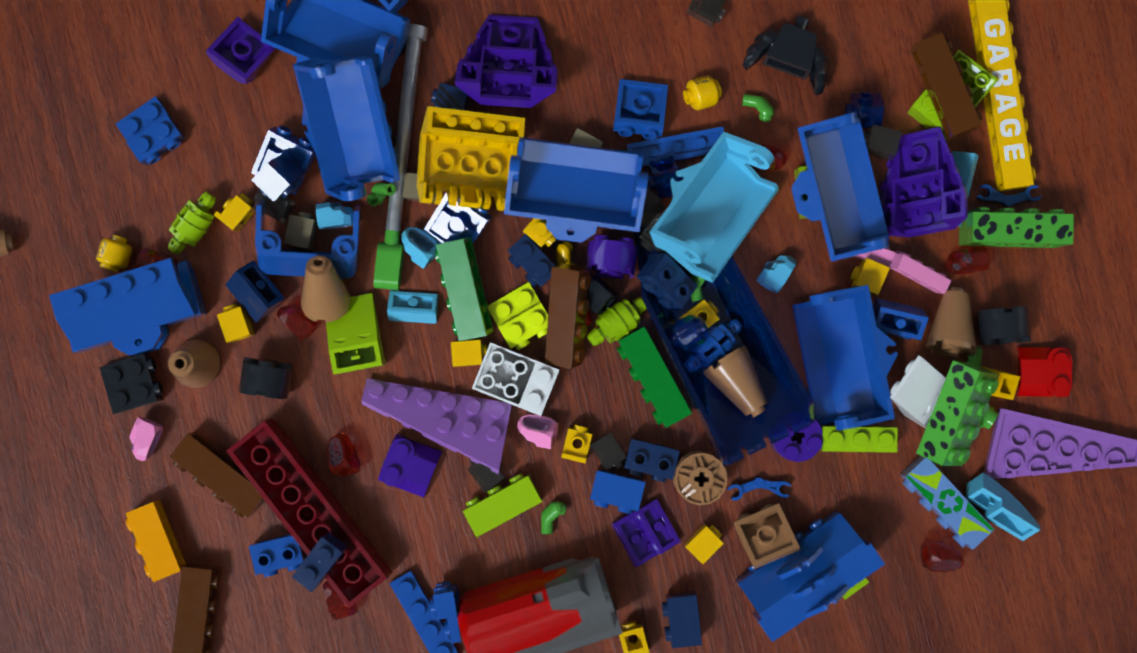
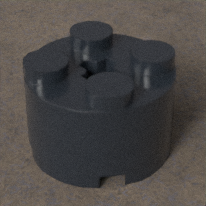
M1028 306L978 311L981 345L1031 342Z
M244 357L239 392L253 396L261 395L266 398L287 399L290 391L293 364L278 363L277 360L263 359L262 361L257 358Z

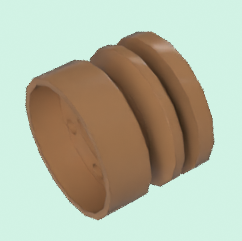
M701 450L689 451L680 456L677 460L673 484L681 497L689 503L696 505L711 504L721 497L728 481L726 469L722 462L712 454ZM700 472L707 477L706 480L702 481L701 485L694 480V477L699 476Z

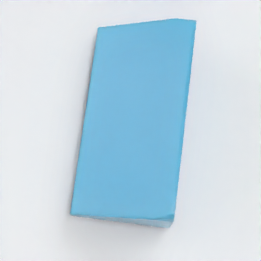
M390 291L387 307L388 320L436 324L439 294Z

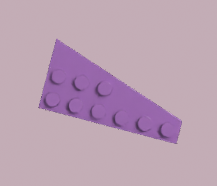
M367 378L361 400L362 405L401 422L403 426L409 429L413 428L419 431L426 438L471 458V461L477 464L481 463L491 468V471L499 475L512 404Z
M998 408L997 412L999 414L995 420L983 473L992 479L1133 467L1137 466V440Z

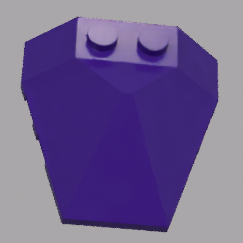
M489 14L477 32V38L473 44L468 46L465 57L460 59L457 64L455 85L480 105L531 108L556 92L557 68L551 59V52L545 43V36L538 18Z
M941 127L894 137L886 164L888 170L885 181H881L880 185L882 190L880 202L889 236L915 237L956 229L968 217L967 191Z

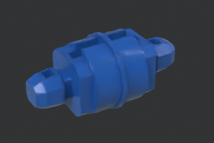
M733 319L724 325H711L705 332H702L701 337L693 342V346L690 349L693 355H690L685 360L684 366L690 372L697 371L702 365L704 367L715 366L737 343L733 336H736L742 328L739 321Z

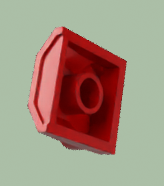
M1017 347L1018 376H1020L1016 396L1069 397L1072 388V356L1069 348Z

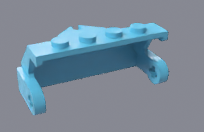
M723 132L701 163L676 171L677 177H683L682 181L677 182L674 178L670 179L673 198L671 204L650 231L654 245L665 250L690 273L713 283L779 190L776 183L761 178L750 166L752 165L764 170L768 169L774 161L773 154L761 145Z

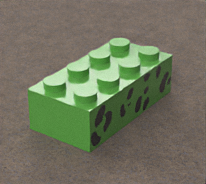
M974 208V210L968 211V217L959 227V246L1059 248L1072 245L1074 214H1065V210L1062 209L1041 213L1040 209H1024V211L1015 213L1013 208H1002L999 211L990 212V208Z
M953 360L916 454L942 466H963V463H966L970 457L971 451L969 449L972 441L977 438L980 432L979 424L981 419L989 410V399L998 388V377L1000 374L974 363Z

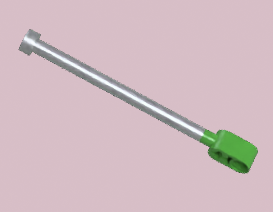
M409 24L395 141V149L398 155L396 163L400 180L391 183L395 186L396 191L393 195L389 196L384 242H379L377 246L373 284L374 288L399 291L401 284L404 244H399L404 203L403 188L405 173H407L421 42L427 41L428 33L427 27L417 24Z

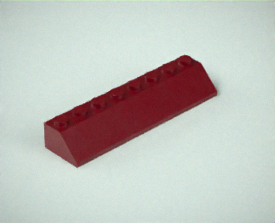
M273 418L264 420L226 450L307 556L321 537L328 532L348 546V549L325 577L348 608L393 573Z

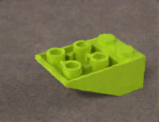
M958 50L953 58L955 62L958 61L963 71L961 77L964 84L969 85L972 91L971 100L974 107H976L998 79L961 50ZM925 90L907 113L927 129L941 127L943 130L929 94Z
M373 293L350 297L348 312L340 319L326 323L333 375L386 365Z

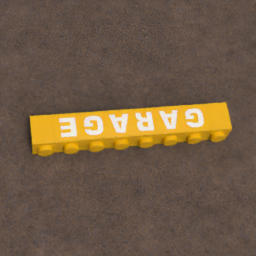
M968 0L977 63L998 79L983 98L997 191L1027 188L1034 185L1033 181H1035L1036 173L1030 162L1032 147L1027 142L1028 122L1023 117L1024 97L1019 91L1021 76L1019 70H1016L1017 50L1015 46H1012L1013 25L1008 20L1007 13L1009 11V0Z

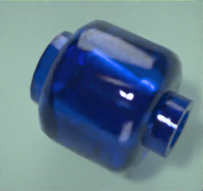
M690 314L673 323V333L670 334V337L676 348L681 347L685 351H691L706 343L709 330L701 316L696 317Z

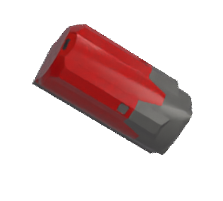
M593 556L583 560L571 558L465 592L457 604V620L467 653H563L622 634L599 558Z

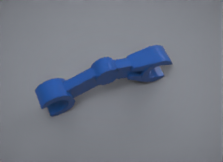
M984 184L978 188L985 189L987 196L976 195L975 197L979 201L998 202L1008 207L1025 200L1034 202L1042 196L1035 198L1030 196V190L1038 188L1039 186L1037 185L1027 187L1024 192L1015 195H1004L991 186Z
M756 477L752 481L741 485L730 484L727 490L738 488V495L730 497L734 501L739 500L744 493L757 488L770 490L780 497H788V494L780 493L779 488L781 485L790 487L791 485L786 481H767Z

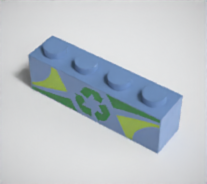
M920 455L900 474L904 479L902 484L911 493L916 492L921 497L919 503L927 511H934L938 516L935 520L945 530L949 528L955 534L952 538L960 547L966 546L973 550L995 530L931 460Z

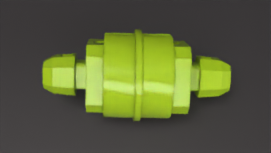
M207 191L203 193L198 199V203L189 200L181 211L177 213V217L169 229L175 236L172 237L168 245V249L175 254L181 253L186 244L195 247L197 242L207 233L215 217L209 211L216 202V197Z
M638 297L631 304L626 299L621 302L618 301L599 315V318L596 319L598 329L594 328L588 334L587 339L593 346H597L604 342V338L611 344L614 341H619L624 336H628L640 323L639 314L641 315L647 310L648 303L644 302L643 297Z

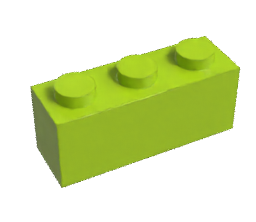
M820 425L823 433L820 451L897 453V427L860 426L836 430L835 425Z
M520 473L509 479L511 484L503 488L501 485H498L487 491L489 496L481 500L477 496L465 503L467 507L463 510V513L476 537L542 502L543 499L529 474L523 476Z

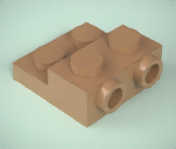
M779 503L774 506L773 504L765 505L759 512L752 515L750 513L738 517L737 521L733 522L738 537L754 569L800 550L799 544Z

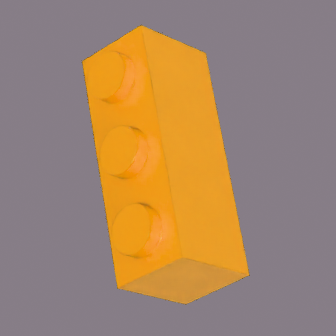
M157 500L125 513L127 516V528L130 532H133L136 539L135 548L145 561L144 570L146 575L155 582L182 571V567L186 563L161 501Z

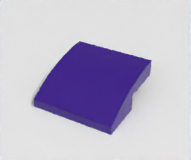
M657 499L641 506L639 511H632V514H627L611 524L635 567H639L656 555L664 553L681 542Z

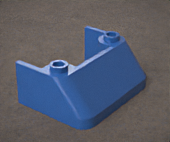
M260 199L256 205L255 246L258 266L265 274L305 276L308 260L315 256H325L330 259L341 279H348L355 275L358 268L361 205H356L354 209L353 235L338 236L333 241L332 252L281 249V238L276 232L265 230L266 199Z

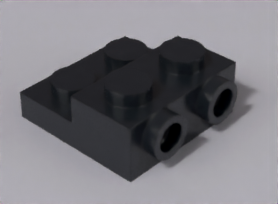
M150 354L137 355L120 360V362L99 367L113 414L163 401L161 396L164 394L161 382L157 381L155 371H157L156 362L153 357H150Z

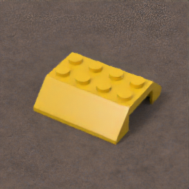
M428 106L419 140L417 170L419 202L431 204L433 200L434 204L440 205L443 199L442 192H446L449 206H456L458 204L459 207L480 209L482 206V209H489L491 197H494L497 210L503 211L505 208L511 155L517 156L519 137H524L525 118Z

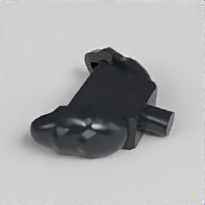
M798 16L793 25L784 23L781 29L773 27L757 35L754 43L746 50L742 66L747 71L766 54L763 65L804 80L809 75L814 95H820L823 93L825 83L828 81L829 58L822 44L816 42L817 35L807 31L810 21L805 17Z

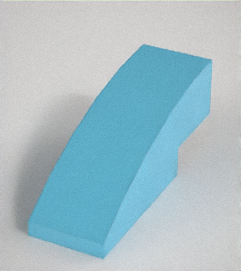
M985 473L980 474L966 484V499L985 510V519L1022 541L1040 531V525L1026 508L1009 491Z

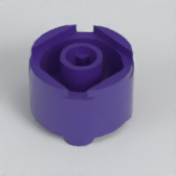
M595 235L594 240L588 243L586 267L590 268L589 274L593 270L596 271L595 276L603 278L623 279V274H629V279L634 278L638 249L634 245V239L619 238V241L609 240V237L605 235Z
M787 411L777 416L773 421L769 431V441L773 450L780 456L790 461L802 462L812 458L821 449L823 433L819 423L811 415L799 411ZM794 430L800 433L798 441L791 439L794 436Z

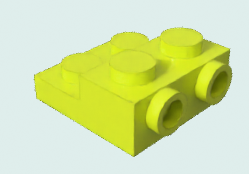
M529 282L488 305V310L510 349L516 347L518 351L530 344L529 338L536 334L538 338H541L547 334L548 314Z

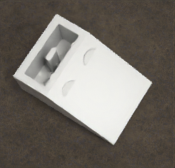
M490 342L472 389L542 416L560 370Z
M918 355L915 361L912 360L905 369L906 374L901 382L897 381L892 387L890 398L904 416L926 429L946 378Z

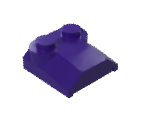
M238 16L206 50V53L217 67L237 82L246 84L255 79L257 71L277 48L261 42L262 35L243 22Z
M396 434L381 468L378 480L388 486H394L424 498L442 451Z

